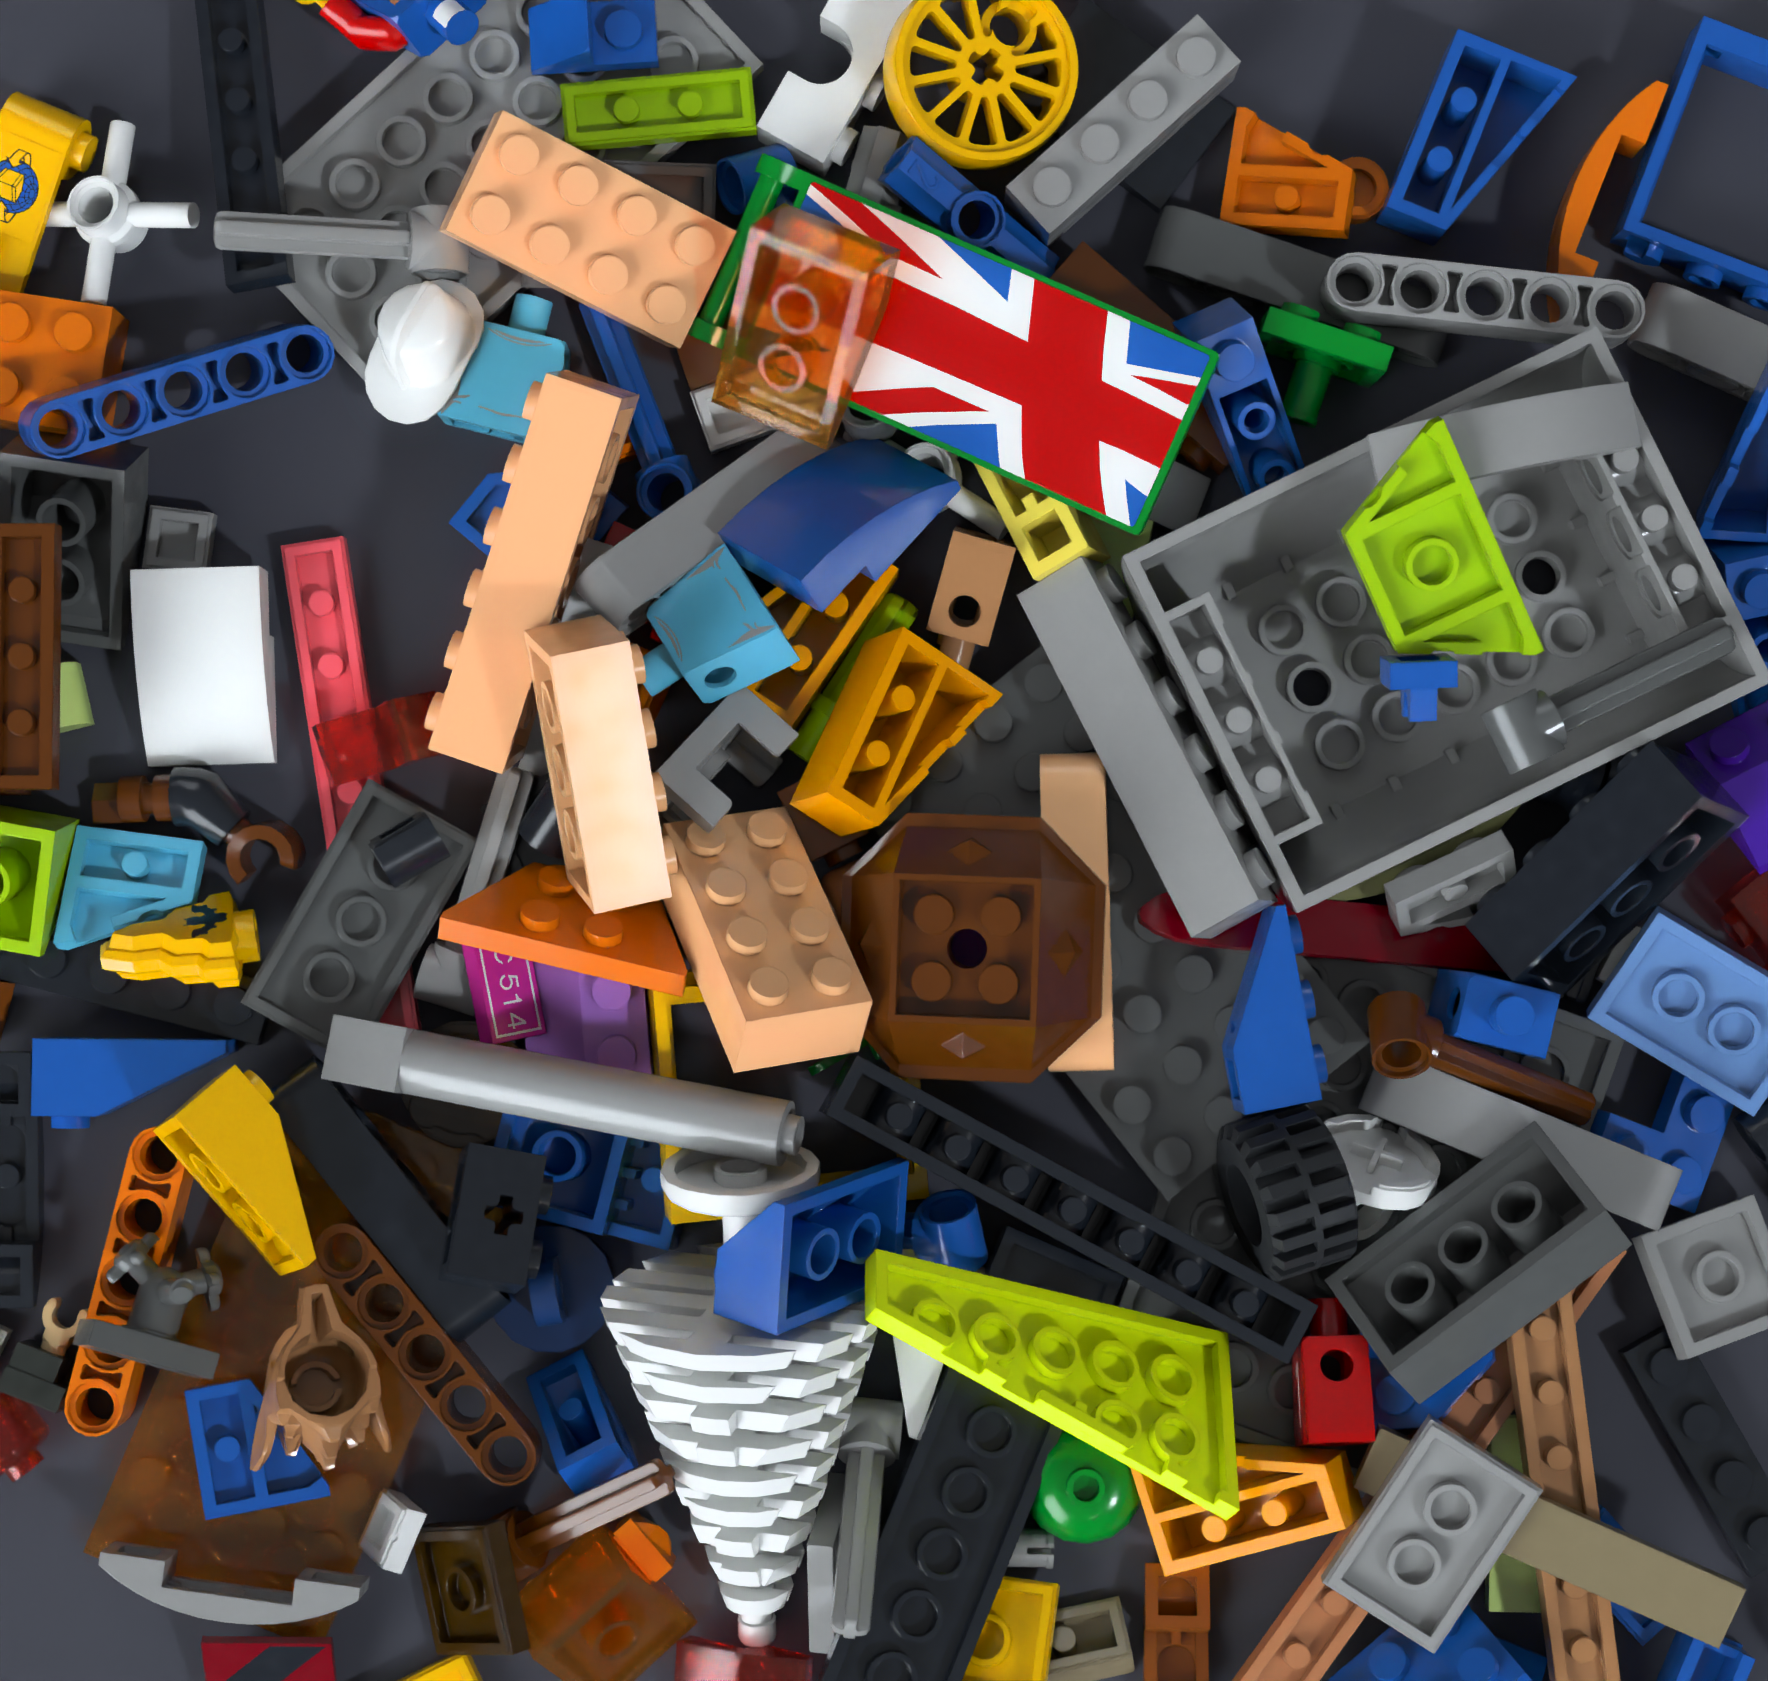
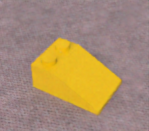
M233 1065L208 1082L152 1131L279 1276H283L306 1268L316 1259V1254L280 1117L269 1104L274 1100V1096L269 1087L257 1074L251 1070L242 1073L236 1065Z

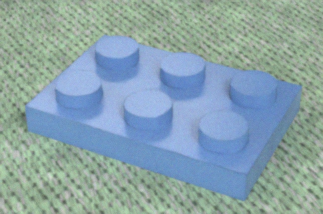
M1657 905L1586 1009L1587 1018L1754 1117L1768 1097V971Z

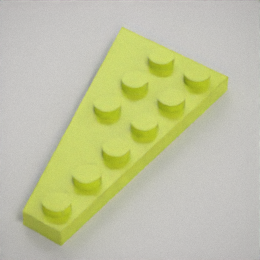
M875 1249L865 1260L866 1321L1227 1521L1240 1510L1228 1333L880 1249Z

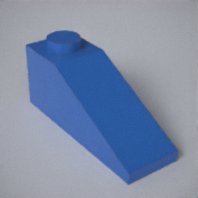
M32 1038L31 1116H51V1128H90V1117L111 1114L238 1052V1040L208 1038Z

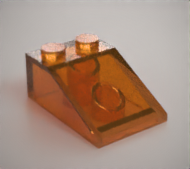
M785 203L752 224L749 228L711 402L820 448L828 449L833 443L886 311L901 250Z

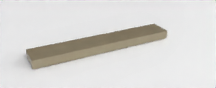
M1378 1423L1375 1430L1376 1441L1369 1443L1352 1481L1354 1488L1372 1496L1376 1494L1412 1439ZM1543 1495L1539 1496L1502 1552L1507 1556L1718 1649L1746 1591L1744 1585L1736 1580Z

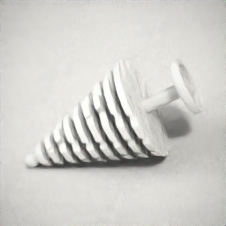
M800 1147L796 1156L788 1155L781 1167L685 1148L665 1159L660 1170L662 1189L670 1201L691 1212L722 1217L723 1243L697 1246L701 1254L674 1251L642 1261L645 1270L628 1268L612 1280L614 1286H606L600 1298L603 1307H600L609 1330L618 1343L615 1346L623 1365L630 1373L633 1382L631 1384L637 1399L645 1407L644 1412L654 1438L661 1443L659 1450L666 1465L671 1464L676 1473L673 1476L675 1488L682 1505L688 1506L690 1509L691 1525L699 1543L710 1544L704 1545L708 1560L720 1580L717 1582L726 1607L739 1614L738 1637L746 1646L753 1648L764 1647L771 1644L776 1638V1615L773 1612L783 1608L786 1601L789 1600L794 1585L791 1575L796 1573L797 1567H800L805 1552L802 1542L807 1540L808 1534L811 1533L816 1518L815 1507L818 1506L819 1501L823 1498L828 1483V1472L831 1465H834L839 1450L840 1437L846 1429L854 1396H857L865 1370V1362L869 1360L878 1330L877 1326L865 1320V1300L777 1336L714 1314V1269L717 1261V1249L773 1202L817 1187L821 1175L820 1161L812 1151Z

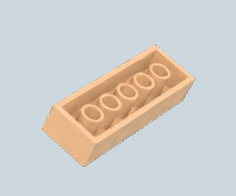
M569 370L548 372L543 383L538 381L532 383L522 413V418L531 421L523 446L515 443L511 448L503 471L502 480L511 484L503 508L497 506L493 508L483 535V543L491 546L489 556L483 570L475 568L465 591L463 605L472 608L464 632L458 630L454 632L445 655L444 667L452 670L449 683L444 693L438 691L435 693L426 715L424 728L433 731L428 749L503 774L523 758L538 710L524 630L561 623L566 603L577 578L583 546L588 538L594 539L636 409L639 394Z

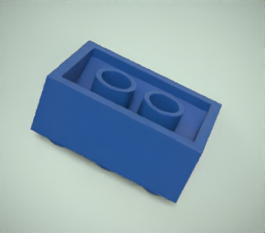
M897 1157L773 1202L717 1249V1261L714 1269V1314L777 1336L865 1300V1260L875 1249L901 1255L903 1253L909 1160Z

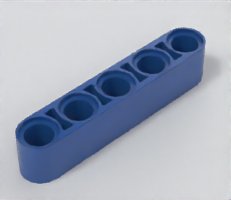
M298 323L280 324L39 397L29 402L21 411L18 421L19 435L24 444L36 453L56 459L70 458L315 382L323 378L332 368L335 358L334 345L329 336L318 327ZM301 335L310 346V357L304 367L295 370L287 360L286 350L290 341L294 337ZM241 353L250 363L251 374L245 385L235 389L229 384L225 370L228 361L236 354ZM176 372H182L187 376L191 387L189 398L179 407L171 406L164 394L166 381ZM120 390L129 401V414L123 423L117 426H110L102 415L103 401L108 394ZM58 409L67 419V434L61 442L55 445H47L39 434L40 420L49 411Z

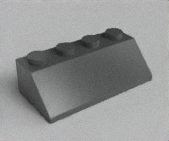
M1533 1121L1327 1277L1325 1281L1388 1372L1420 1405L1633 1244L1538 1123Z

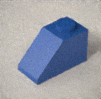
M583 1349L526 1377L556 1468L575 1495L639 1465L629 1437Z

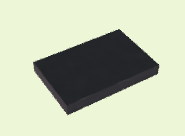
M1081 0L1066 20L1077 48L1078 82L1069 113L1058 131L1053 135L1057 139L1063 136L1157 51L1091 0ZM1044 63L1032 65L1024 75L1048 84V69L1044 66ZM1014 88L1013 92L1034 117L1038 119L1042 111L1041 103L1043 99ZM1217 95L1119 185L1159 214L1233 117L1236 108Z

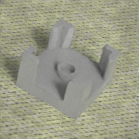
M747 687L728 695L656 771L661 775L667 798V810L658 812L660 826L663 828L664 823L693 820L704 831L710 833L732 806V801L711 782L728 762L754 787L760 788L780 768L783 763L780 755L796 741L799 734Z

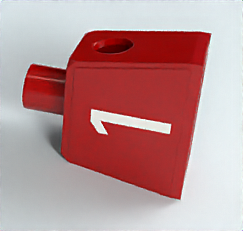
M1338 1298L1308 1299L1318 1305V1308L1309 1324V1336L1302 1337L1292 1356L1295 1447L1357 1446L1375 1442L1368 1342L1363 1335H1349L1347 1311ZM1323 1355L1332 1356L1338 1361L1341 1373L1337 1381L1328 1379L1322 1373L1321 1358Z

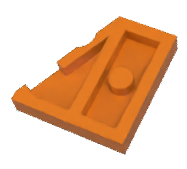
M1237 107L1220 220L1261 234L1348 239L1357 176L1354 170L1330 155H1321L1312 150L1307 142L1288 131L1283 133L1262 121L1254 111L1247 107Z

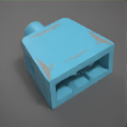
M517 293L508 326L484 321V331L478 347L473 353L454 394L445 407L437 413L445 424L524 444L531 421L522 418V413L532 383L534 381L543 383L548 372L570 371V349L567 343L545 336L553 307L552 302L537 296Z
M725 543L716 548L649 606L646 614L662 641L661 645L643 656L646 671V682L643 685L652 697L684 677L703 703H713L800 660L748 576Z

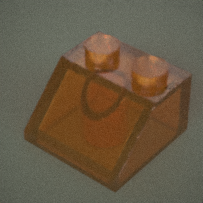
M605 1525L576 1538L561 1555L538 1576L529 1581L519 1592L531 1649H528L533 1660L563 1681H634L698 1623L691 1611L661 1578L655 1583L646 1577L613 1538V1531Z

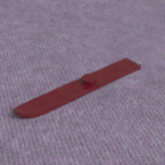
M1166 892L1155 896L1138 910L1137 919L1140 925L1152 933L1175 942L1202 947L1250 951L1262 911L1212 939L1191 938L1169 893ZM1275 894V896H1276L1278 902H1276V903H1274V904H1284V903L1279 899V897ZM1326 899L1299 913L1291 911L1286 906L1288 916L1294 914L1297 916L1302 931L1304 950L1303 953L1295 954L1297 956L1500 975L1506 974L1465 925L1450 928L1440 926L1428 932L1401 936L1390 918L1388 905Z

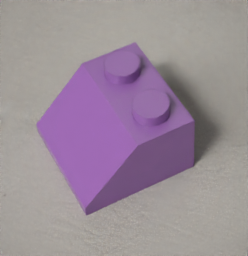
M533 961L547 1034L525 1038L527 1051L654 1074L646 988Z

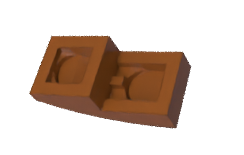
M1145 1563L1143 1681H1209V1565L1164 1576L1160 1563Z

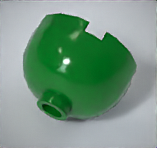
M1062 1430L1057 1444L1049 1452L1042 1469L1041 1485L1029 1513L1040 1528L1063 1541L1089 1544L1111 1538L1127 1526L1140 1507L1141 1500L1129 1466Z

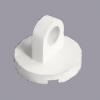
M1345 1114L1324 1121V1124L1332 1134L1346 1164L1354 1190L1356 1205H1364L1357 1211V1241H1360L1377 1233L1388 1222L1393 1210H1409L1424 1205L1434 1195L1437 1179L1440 1174V1161L1432 1147L1410 1129L1400 1126L1398 1133L1381 1128L1384 1120L1376 1116Z

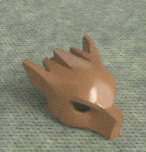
M328 1284L299 1287L297 1320L280 1336L270 1354L263 1401L252 1444L250 1470L252 1471L260 1470L268 1459L273 1447L276 1431H278L286 1456L296 1457L301 1443H303L314 1454L324 1471L334 1469L337 1453L344 1438L348 1449L356 1447L358 1443L365 1441V1429L369 1426L384 1452L392 1450L390 1432L380 1400L381 1384L377 1371V1362L367 1344L341 1321Z

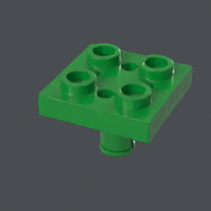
M1283 302L1281 309L1272 306L1268 308L1257 325V331L1266 355L1295 364L1283 400V406L1289 422L1308 428H1315L1331 376L1370 388L1386 372L1394 347L1381 343L1382 334L1372 328L1346 322L1343 330L1318 322L1320 313L1309 307L1291 302Z

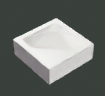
M384 1487L380 1491L358 1547L382 1569L402 1574L427 1514L404 1493Z

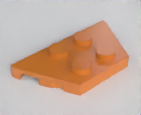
M533 862L443 911L440 916L438 939L682 997L685 992L688 970L661 899L594 914L567 880L566 868L563 865H546Z

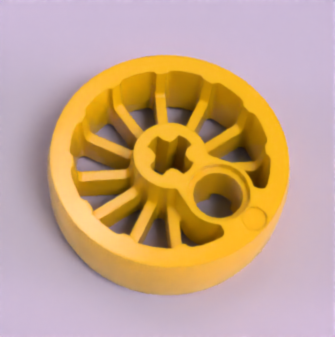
M913 0L900 14L890 32L883 61V83L888 106L906 137L909 139L911 136H917L951 166L970 170H989L1013 164L1047 143L1058 131L1068 115L1078 82V55L1074 37L1063 14L1052 0H989L991 5L981 15H979L976 0ZM947 1L961 2L968 38L945 13L940 4ZM994 16L1007 17L1015 24L1018 30V41L1015 46L1003 44L996 38L994 31L990 30V23ZM926 19L931 20L955 50L919 38L917 30L922 21ZM1037 36L1044 51L1024 54L1033 45ZM911 51L946 63V70L917 76L912 75L910 72ZM979 58L988 64L984 72L988 79L981 84L976 83L972 79L975 72L972 64ZM1044 63V66L1048 69V84L1018 74L1015 69ZM946 82L950 93L929 112H926L918 101L914 88ZM1010 87L1043 99L1041 103L1042 111L1038 119L1034 117ZM958 99L965 103L956 135L953 137L935 123V120ZM998 100L1023 128L1019 138L1016 140L1007 141L1005 138ZM979 104L983 106L990 145L973 144L969 141V135Z

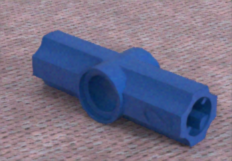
M911 136L900 148L896 149L884 165L878 181L935 229L1047 278H1050L1055 272V266L1059 257L1006 213L996 196L987 191H980L917 136ZM968 202H972L980 214V224L971 236H966L961 231L958 223L959 213Z

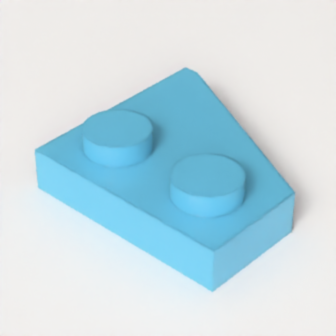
M77 825L53 940L55 946L61 950L77 948L111 937L114 931L129 925L164 919L176 908L197 904L207 853L204 841Z

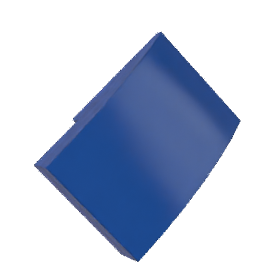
M858 439L821 453L794 468L743 507L718 534L739 565L822 613L859 572L877 581L960 491L961 487L956 479L879 439Z
M502 1113L494 1147L547 1156L544 1175L553 1176V1190L547 1214H537V1218L601 1236L608 1234L667 1251L678 1247L684 1223L671 1224L665 1215L664 1194L660 1178L661 1157L659 1143Z

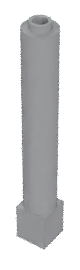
M333 1014L321 1079L392 1093L408 1094L779 1167L784 1164L788 1155L796 1156L798 1154L805 1127L804 1117L796 1115L795 1103L791 1100Z

